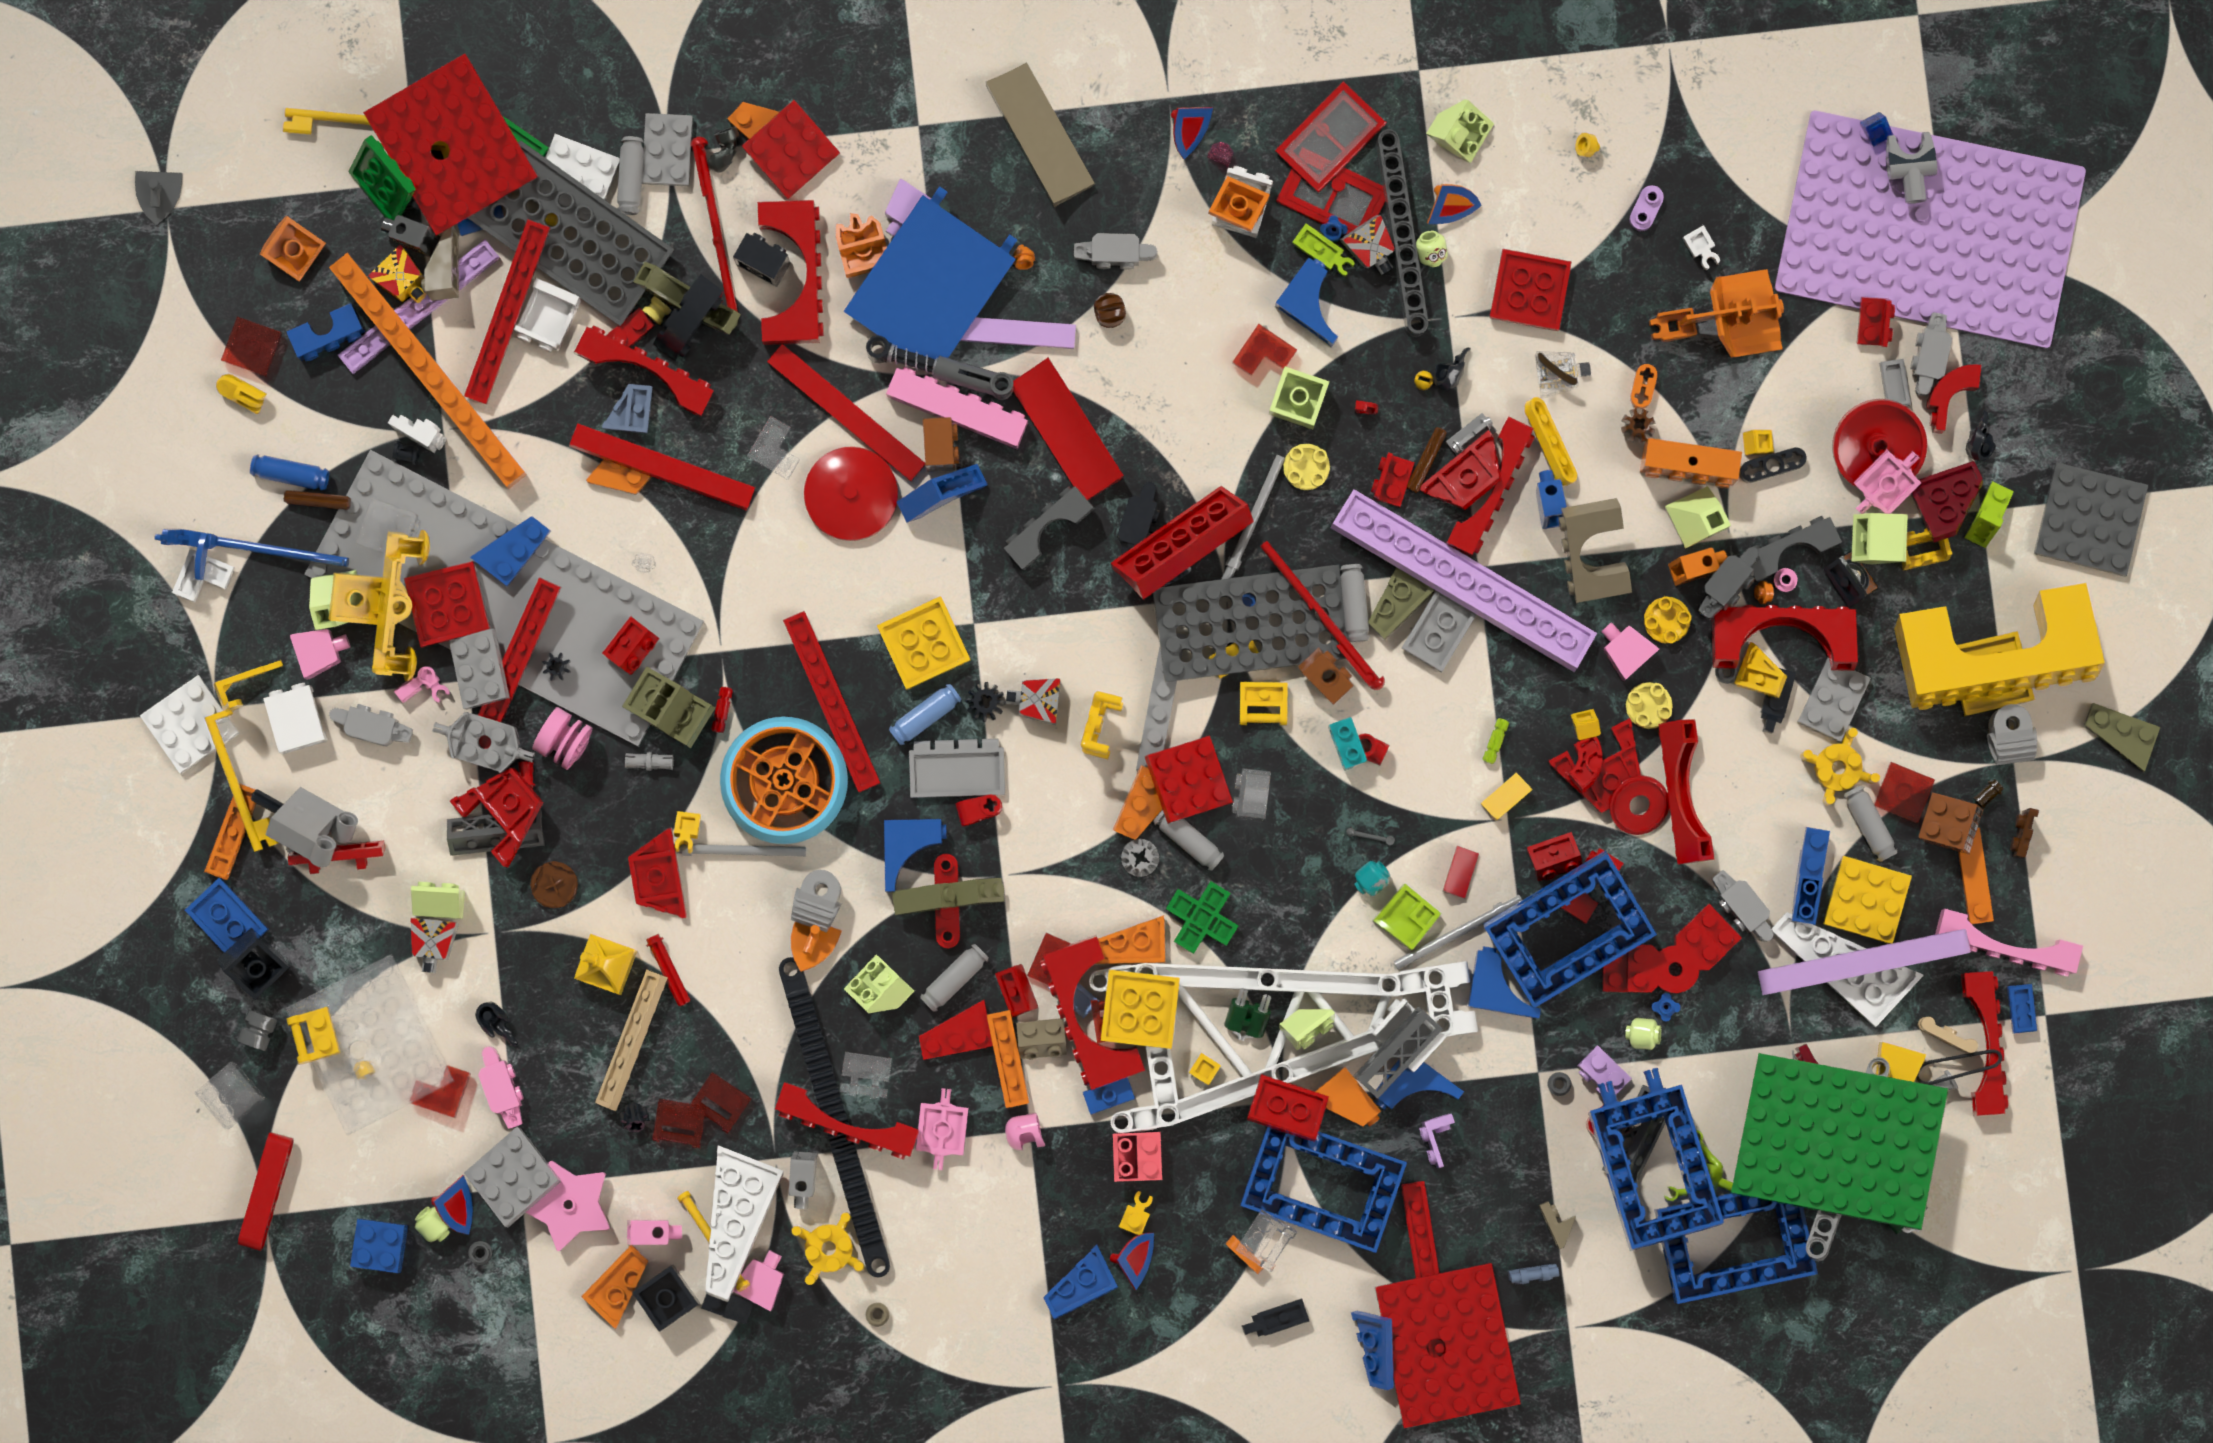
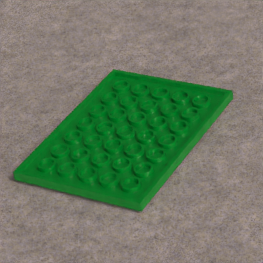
M1758 1053L1731 1193L1922 1230L1949 1089Z

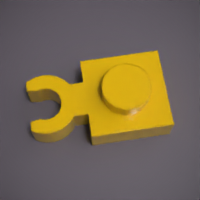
M677 811L674 837L679 838L675 841L676 852H679L681 845L686 844L688 845V853H692L693 842L691 838L698 839L701 814Z
M1140 1191L1134 1197L1135 1207L1127 1206L1119 1225L1120 1228L1137 1235L1142 1234L1150 1215L1144 1212V1209L1152 1203V1196H1149L1146 1203H1141L1139 1201Z

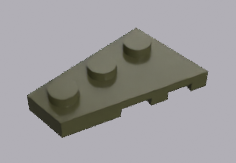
M1396 567L1368 621L1369 626L1386 640L1435 592V589Z
M2092 703L2084 726L2106 744L2108 743L2116 749L2124 758L2130 760L2138 769L2145 772L2160 727Z

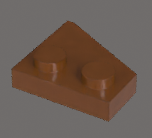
M2028 808L2017 815L2015 827L2018 828L2017 837H2013L2010 850L2013 851L2012 857L2026 858L2034 831L2032 829L2034 817H2038L2039 814L2038 809Z

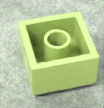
M1285 366L1269 410V415L1313 430L1329 381Z

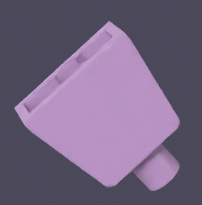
M900 179L885 211L886 217L892 220L885 232L894 238L922 195L928 199L931 198L903 179Z

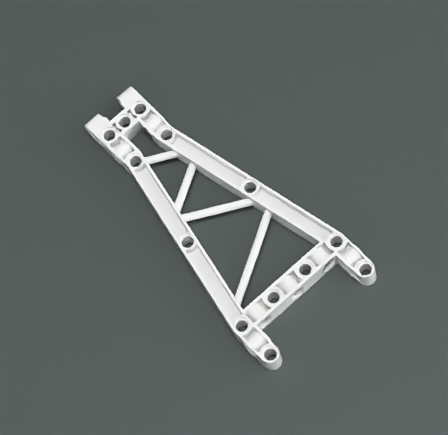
M1467 961L1405 970L1393 974L1143 963L1098 970L1093 972L1089 978L1090 987L1096 992H1106L1107 983L1104 987L1097 988L1093 984L1094 977L1096 975H1103L1108 982L1109 970L1140 973L1143 968H1150L1154 975L1180 978L1178 996L1243 1076L1178 1100L1170 1049L1146 1046L1154 1105L1115 1113L1111 1118V1126L1118 1133L1141 1132L1171 1126L1254 1096L1261 1074L1277 1079L1275 1072L1279 1067H1285L1288 1070L1289 1075L1284 1082L1289 1083L1377 1051L1382 1044L1371 1034L1374 1031L1371 1026L1380 1016L1383 1018L1391 997L1425 992L1428 1015L1436 1023L1440 1018L1446 1019L1449 1023L1448 1030L1441 1032L1448 1037L1478 1032L1475 1011H1453L1450 988L1470 983ZM1433 971L1438 972L1442 977L1438 985H1433L1429 981V975ZM1265 973L1271 974L1274 977L1273 985L1264 986L1261 983V976ZM1384 979H1391L1394 982L1395 988L1393 991L1386 992L1383 990L1382 982ZM1184 987L1238 990L1241 988L1245 990L1246 988L1247 990L1294 992L1284 1020L1298 1010L1304 993H1308L1320 1009H1332L1320 993L1381 996L1368 1031L1354 1036L1335 1013L1333 1025L1344 1040L1277 1064L1287 1039L1280 1030L1265 1069L1252 1073ZM1435 995L1444 997V1007L1436 1008L1433 1005L1432 1000ZM1159 1061L1165 1062L1168 1066V1071L1164 1075H1158L1154 1070L1155 1064ZM1170 1108L1174 1111L1175 1118L1172 1122H1165L1162 1119L1161 1113L1164 1109ZM1117 1116H1125L1128 1119V1126L1125 1129L1115 1127L1114 1120Z

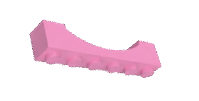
M1948 909L1941 910L1935 935L1966 929L1971 952H1977V949L1986 951V956L2000 959V955L2009 957V962L2023 965V961L2032 963V968L2046 971V967L2055 969V974L2069 977V973H2077L2083 945L2056 940L2055 945L2046 948L2027 949L2009 946L1995 941L1978 931L1967 920L1968 915Z

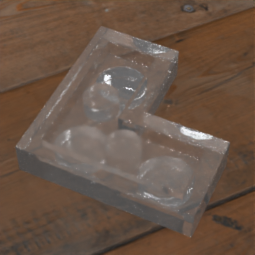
M770 416L747 457L789 480L800 461L799 458L780 448L791 427Z

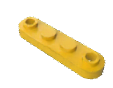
M1539 397L1528 400L1525 403V415L1529 419L1532 428H1534L1535 436L1543 449L1545 458L1549 462L1555 480L1560 479L1563 486L1574 483L1577 480L1576 469L1545 402Z

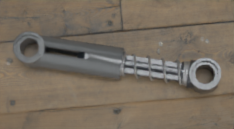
M879 335L872 336L866 343L868 358L874 363H891L894 361L896 365L901 363L907 368L909 366L915 367L917 371L921 369L925 370L927 374L931 372L935 379L993 395L998 400L1008 399L1013 393L1012 377L1005 372H993L943 356L933 359L928 357V355L923 356L918 354V352H910L907 348L905 350L899 349L897 345H893L885 337ZM876 345H881L885 349L882 353L875 354L872 352V348ZM1001 381L1008 384L1007 389L1003 391L998 390L995 386Z

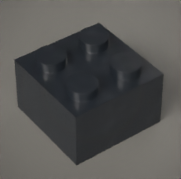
M746 233L733 255L735 264L777 287L790 265V260L786 253L787 250L777 244H774L773 247L765 242L766 239L757 233H753V235Z
M252 927L217 959L222 971L254 1000L289 968L284 957Z
M674 1264L632 1292L659 1332L701 1304Z

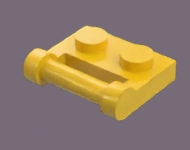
M1240 682V725H1247V723H1280V725L1287 726L1288 683ZM1247 706L1280 707V714L1247 713Z
M328 1007L291 1016L286 1019L288 1026H291L299 1055L297 1057L298 1065L341 1053ZM304 1022L307 1023L314 1052L310 1054L307 1052L300 1026Z

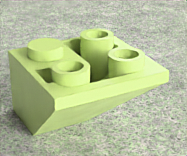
M1464 99L1440 112L1426 134L1439 146L1471 163L1494 123L1469 100Z
M1708 486L1665 506L1685 549L1731 526L1720 502Z
M356 570L347 571V572H341V573H344V574H355V575H357V571H356ZM334 574L311 578L309 609L315 630L348 623L329 620ZM358 592L353 593L349 599L352 605L359 604L362 599L361 594Z
M877 955L844 988L868 1013L897 1009L914 992Z
M1298 1009L1281 1022L1279 1028L1296 1050L1301 1047L1306 1049L1314 1043V1037L1320 1032L1324 1035L1334 1027L1335 1012L1332 1009Z

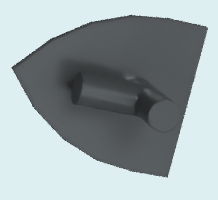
M135 171L137 200L145 215L156 226L167 218L175 208L181 193L183 173Z

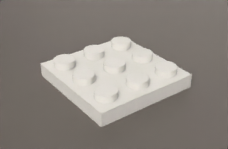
M557 134L554 135L546 155L549 161L606 200L618 170L620 158ZM548 180L543 181L540 184V191L543 194L551 192L552 183ZM561 195L559 204L564 208L570 206L572 202L570 195ZM586 207L581 208L578 212L579 219L587 221L591 216L590 210Z
M197 675L141 714L140 717L178 772L182 774L216 750L204 718L219 713L223 709L202 678ZM229 717L216 721L224 744L240 734Z

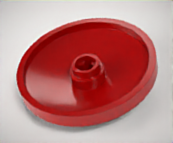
M1872 399L1854 406L1842 417L1833 435L1832 453L1835 464L1842 476L1855 487L1857 486L1854 482L1886 450L1902 461L1913 451L1919 457L1910 467L1914 476L1918 474L1925 461L1927 436L1922 422L1907 406L1894 400Z
M843 447L828 452L813 465L805 481L804 501L810 518L825 534L843 541H858L874 536L889 523L897 507L898 487L891 468L880 456L860 447Z

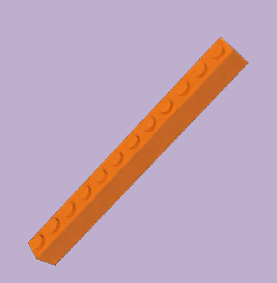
M346 253L329 267L330 270L504 485L510 489L527 475L351 256Z

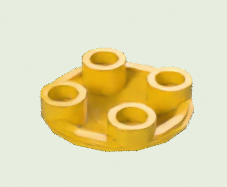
M1662 597L1654 600L1644 614V625L1647 633L1654 640L1661 643L1679 641L1687 634L1690 627L1691 614L1682 601L1674 597Z

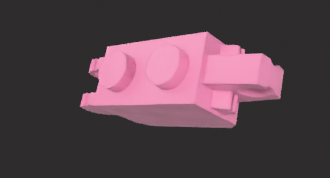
M486 1047L482 1050L483 1061L486 1067L480 1070L478 1076L491 1111L501 1114L508 1129L523 1124L519 1106H522L520 1100H523L524 1097L520 1087H515L513 1078L516 1077L512 1064H507L506 1061L500 1060L499 1054H497L498 1051L494 1047Z

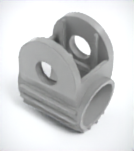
M2016 704L2005 705L1995 711L1989 719V734H1987L1988 746L1995 763L2003 765L2035 760L2037 732L2036 728L2032 725L2029 712L2024 707ZM2007 719L2014 723L2013 730L2006 726Z
M815 870L805 877L801 888H796L791 914L792 921L809 927L818 925L821 931H828L842 905L839 902L841 886L831 872ZM819 884H826L828 887L827 893L823 896L816 895L815 889Z

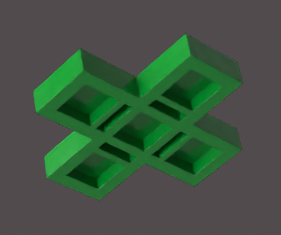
M1212 881L1208 884L1199 901L1178 889L1166 908L1172 914L1186 921L1174 942L1193 954L1206 934L1227 946L1238 925L1220 915L1219 912L1231 893Z

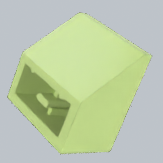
M1884 513L1853 515L1852 562L1865 564L1906 562L1908 515Z
M418 882V886H411L412 914L418 917L463 919L465 891L459 889V885L442 883V887H435V884L432 882Z

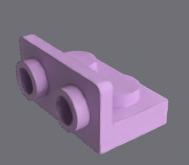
M1598 1045L1577 1065L1581 1069L1578 1073L1587 1082L1592 1080L1597 1086L1598 1084L1605 1083L1606 1087V1082L1613 1081L1616 1096L1632 1079ZM1597 1087L1596 1091L1601 1095L1600 1090Z

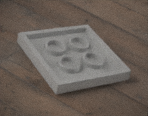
M518 1126L464 1172L495 1215L507 1228L561 1182L557 1174Z

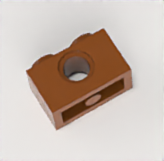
M1318 647L1298 667L1309 681L1334 705L1354 686L1350 680L1352 675L1344 666L1339 668L1334 663L1337 660L1328 650L1323 652ZM1332 670L1333 675L1330 678H1322L1325 671Z

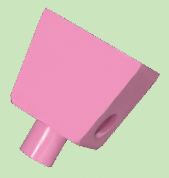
M1611 622L1601 631L1610 641L1603 651L1623 681L1659 650L1631 626L1620 632Z
M329 629L290 635L303 677L307 680L339 664L341 660L338 652L350 648L346 634L333 638Z
M627 1220V1244L668 1245V1239H682V1225H669L668 1220ZM654 1228H660V1236L652 1235Z
M769 1250L763 1262L754 1258L741 1274L744 1280L749 1281L750 1286L738 1292L736 1289L737 1285H735L733 1292L771 1311L784 1273L776 1269L782 1256Z

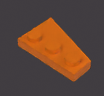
M1140 766L1113 827L1114 831L1135 840L1162 811V806L1148 767Z
M1164 915L1098 938L1105 959L1095 964L1165 963Z
M630 1245L581 1297L616 1329L629 1303L632 1292L635 1290L649 1260L633 1245Z

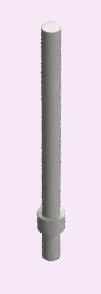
M1276 455L1251 511L1254 522L1243 529L1232 556L1228 557L1225 564L1227 568L1222 579L1232 578L1235 571L1239 570L1242 563L1240 559L1284 463L1285 458L1280 455Z
M683 844L680 846L679 852H676L682 853V856H692V854L806 857V847L693 844V851L690 854L688 853V845Z
M1520 895L1504 903L1499 902L1493 905V909L1395 960L1394 963L1397 969L1483 925L1485 922L1522 901Z

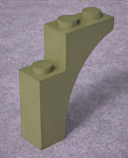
M647 262L643 263L633 281L661 301L678 310L681 309L680 302L690 289V286L679 281L656 265ZM721 304L716 311H710L702 324L730 335L731 331L736 327L737 320L741 314Z
M1002 878L973 879L892 891L895 915H905L961 906L1003 902L1004 886Z

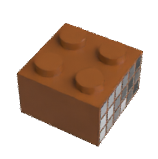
M951 417L923 419L925 466L927 472L955 470V464H959L958 447H954V441H958L957 423H952Z
M1932 792L1919 838L1929 844L1970 854L1983 809L1977 804Z

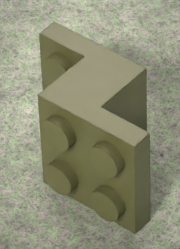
M647 666L622 705L623 708L642 718L656 729L690 748L715 709L714 706L693 695L681 685Z

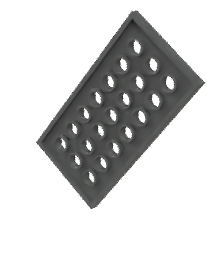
M520 140L519 145L538 177L519 187L520 195L517 199L512 200L508 195H505L467 218L516 252L523 231L516 232L513 229L515 220L522 219L526 224L527 219L548 226L545 221L546 216L550 213L556 214L558 223L550 228L537 268L621 326L646 292L645 289L633 282L643 263L647 262L662 269L675 249ZM545 180L552 183V190L548 194H543L540 191V184ZM563 194H568L572 202L570 206L564 208L559 204V198ZM534 199L538 202L539 209L535 213H530L526 205L528 201ZM498 205H503L506 208V215L502 219H498L494 215V209ZM586 207L591 212V216L587 221H581L578 217V212L581 208ZM602 221H606L610 225V230L605 235H601L597 230L598 224ZM568 227H574L577 230V237L574 240H568L565 237V230ZM620 235H626L629 238V244L625 248L617 246L616 240ZM589 240L594 241L597 246L596 251L592 254H587L584 250V244ZM555 246H560L564 250V255L561 259L556 260L551 255V251ZM640 248H644L648 252V258L644 262H639L635 256L636 251ZM607 254L614 255L616 259L615 265L610 268L603 264V258ZM576 259L583 263V269L579 273L572 272L570 268L572 261ZM630 267L635 272V277L631 281H625L622 277V272L625 268ZM594 273H598L602 277V283L597 287L592 286L589 281L590 276ZM612 287H618L621 290V297L618 300H612L609 297V290Z
M1339 565L1292 570L1319 605L1327 611L1328 616L1341 632L1348 638L1349 636L1345 629ZM1281 572L1167 586L1153 592L1165 682L1296 666L1307 659L1318 647L1323 652L1328 650L1336 660L1346 658L1336 647L1339 644L1324 626L1322 621L1316 618L1314 608L1310 611L1302 598L1294 601L1289 597V590L1293 587ZM1314 585H1321L1324 588L1325 593L1323 597L1317 598L1312 594ZM1268 591H1275L1278 594V601L1271 604L1267 602L1265 596ZM1245 594H1252L1254 596L1255 604L1248 607L1243 604L1242 598ZM1221 597L1231 599L1232 606L1230 609L1224 610L1220 607L1219 600ZM1198 600L1207 601L1209 605L1207 612L1201 613L1196 609V602ZM1175 603H1182L1185 606L1186 610L1183 615L1178 616L1174 614L1172 607ZM1301 611L1304 614L1305 620L1302 624H1296L1292 620L1293 612ZM1270 615H1279L1282 620L1281 625L1278 627L1271 626L1269 623ZM1248 617H1254L1258 620L1257 629L1250 630L1246 627L1245 622ZM1225 620L1234 622V632L1227 633L1223 630L1222 624ZM1208 623L1212 627V633L1209 636H1203L1199 632L1200 624ZM1185 626L1189 631L1188 637L1185 639L1178 638L1176 628ZM1326 631L1331 635L1329 644H1322L1319 641L1318 636L1320 632ZM1299 634L1305 635L1308 639L1307 646L1299 647L1295 642L1296 636ZM1280 637L1284 640L1285 646L1282 650L1273 648L1272 640L1274 638ZM1257 640L1261 643L1262 649L1259 653H1252L1249 650L1250 641ZM1236 643L1238 645L1239 651L1236 656H1229L1226 653L1225 648L1227 644ZM1210 646L1215 650L1216 654L1213 659L1204 658L1202 655L1204 647ZM1183 649L1189 650L1192 654L1191 661H1181L1179 652Z

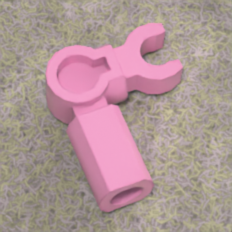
M422 667L415 679L412 677L411 680L404 682L394 690L403 704L422 690V685L427 690H432V697L438 703L440 702V699L437 697L439 690H444L447 695L450 694L446 686L439 684V677L430 667Z

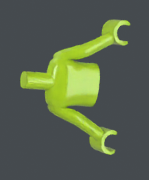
M1696 1130L1699 1135L1703 1155L1711 1163H1706L1714 1191L1721 1187L1731 1192L1733 1182L1723 1178L1722 1163L1703 1143V1134ZM1667 1187L1674 1191V1196L1672 1198L1664 1196V1198L1674 1201L1678 1196L1688 1195L1686 1189Z

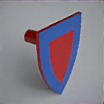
M1212 107L1177 108V110L1172 111L1174 143L1182 159L1190 155L1201 142L1211 119Z
M462 1175L438 1197L434 1196L431 1202L435 1206L441 1220L450 1229L458 1233L469 1234L473 1213L472 1197L466 1179Z
M1142 1233L1135 1236L1124 1246L1119 1254L1112 1253L1110 1256V1261L1119 1264L1134 1290H1137L1148 1271L1154 1247V1233Z

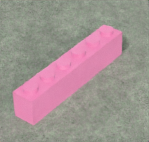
M903 367L902 370L896 368L886 393L888 398L938 418L951 417L952 423H957L960 427L1018 449L1028 425V420L1024 419L1025 415L1013 410L1011 413L1003 411V406L994 402H990L989 405L981 402V397L968 393V396L959 393L960 389L947 384L946 387L938 385V380L932 377L925 376L924 379L915 375L916 371L907 367Z

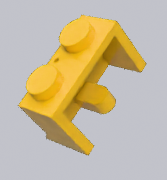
M1927 528L1924 529V532L1915 534V531L1907 532V547L1933 541ZM1948 538L1938 541L1940 550L1909 557L1906 547V562H1902L1903 571L1948 561L1952 556Z

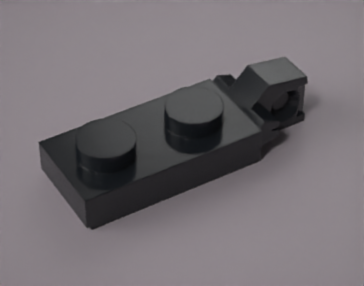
M1779 668L1787 676L1779 698L1766 694L1764 696L1760 711V718L1766 719L1763 732L1772 734L1776 722L1782 723L1796 672Z
M1301 1298L1251 1316L1253 1322L1242 1325L1244 1335L1257 1332L1259 1337L1309 1322L1303 1299Z

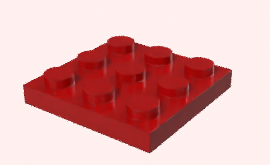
M795 100L791 101L741 146L787 199L793 196L840 154L839 150Z
M1502 249L1489 318L1559 331L1572 262Z
M473 561L404 578L407 594L412 601V614L420 647L446 642L490 629Z
M1210 736L1145 756L1167 824L1233 803Z

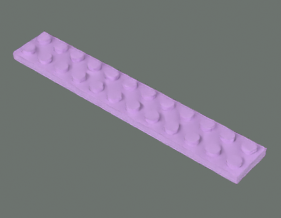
M1356 490L1352 491L1330 527L1573 672L1578 668L1597 634Z

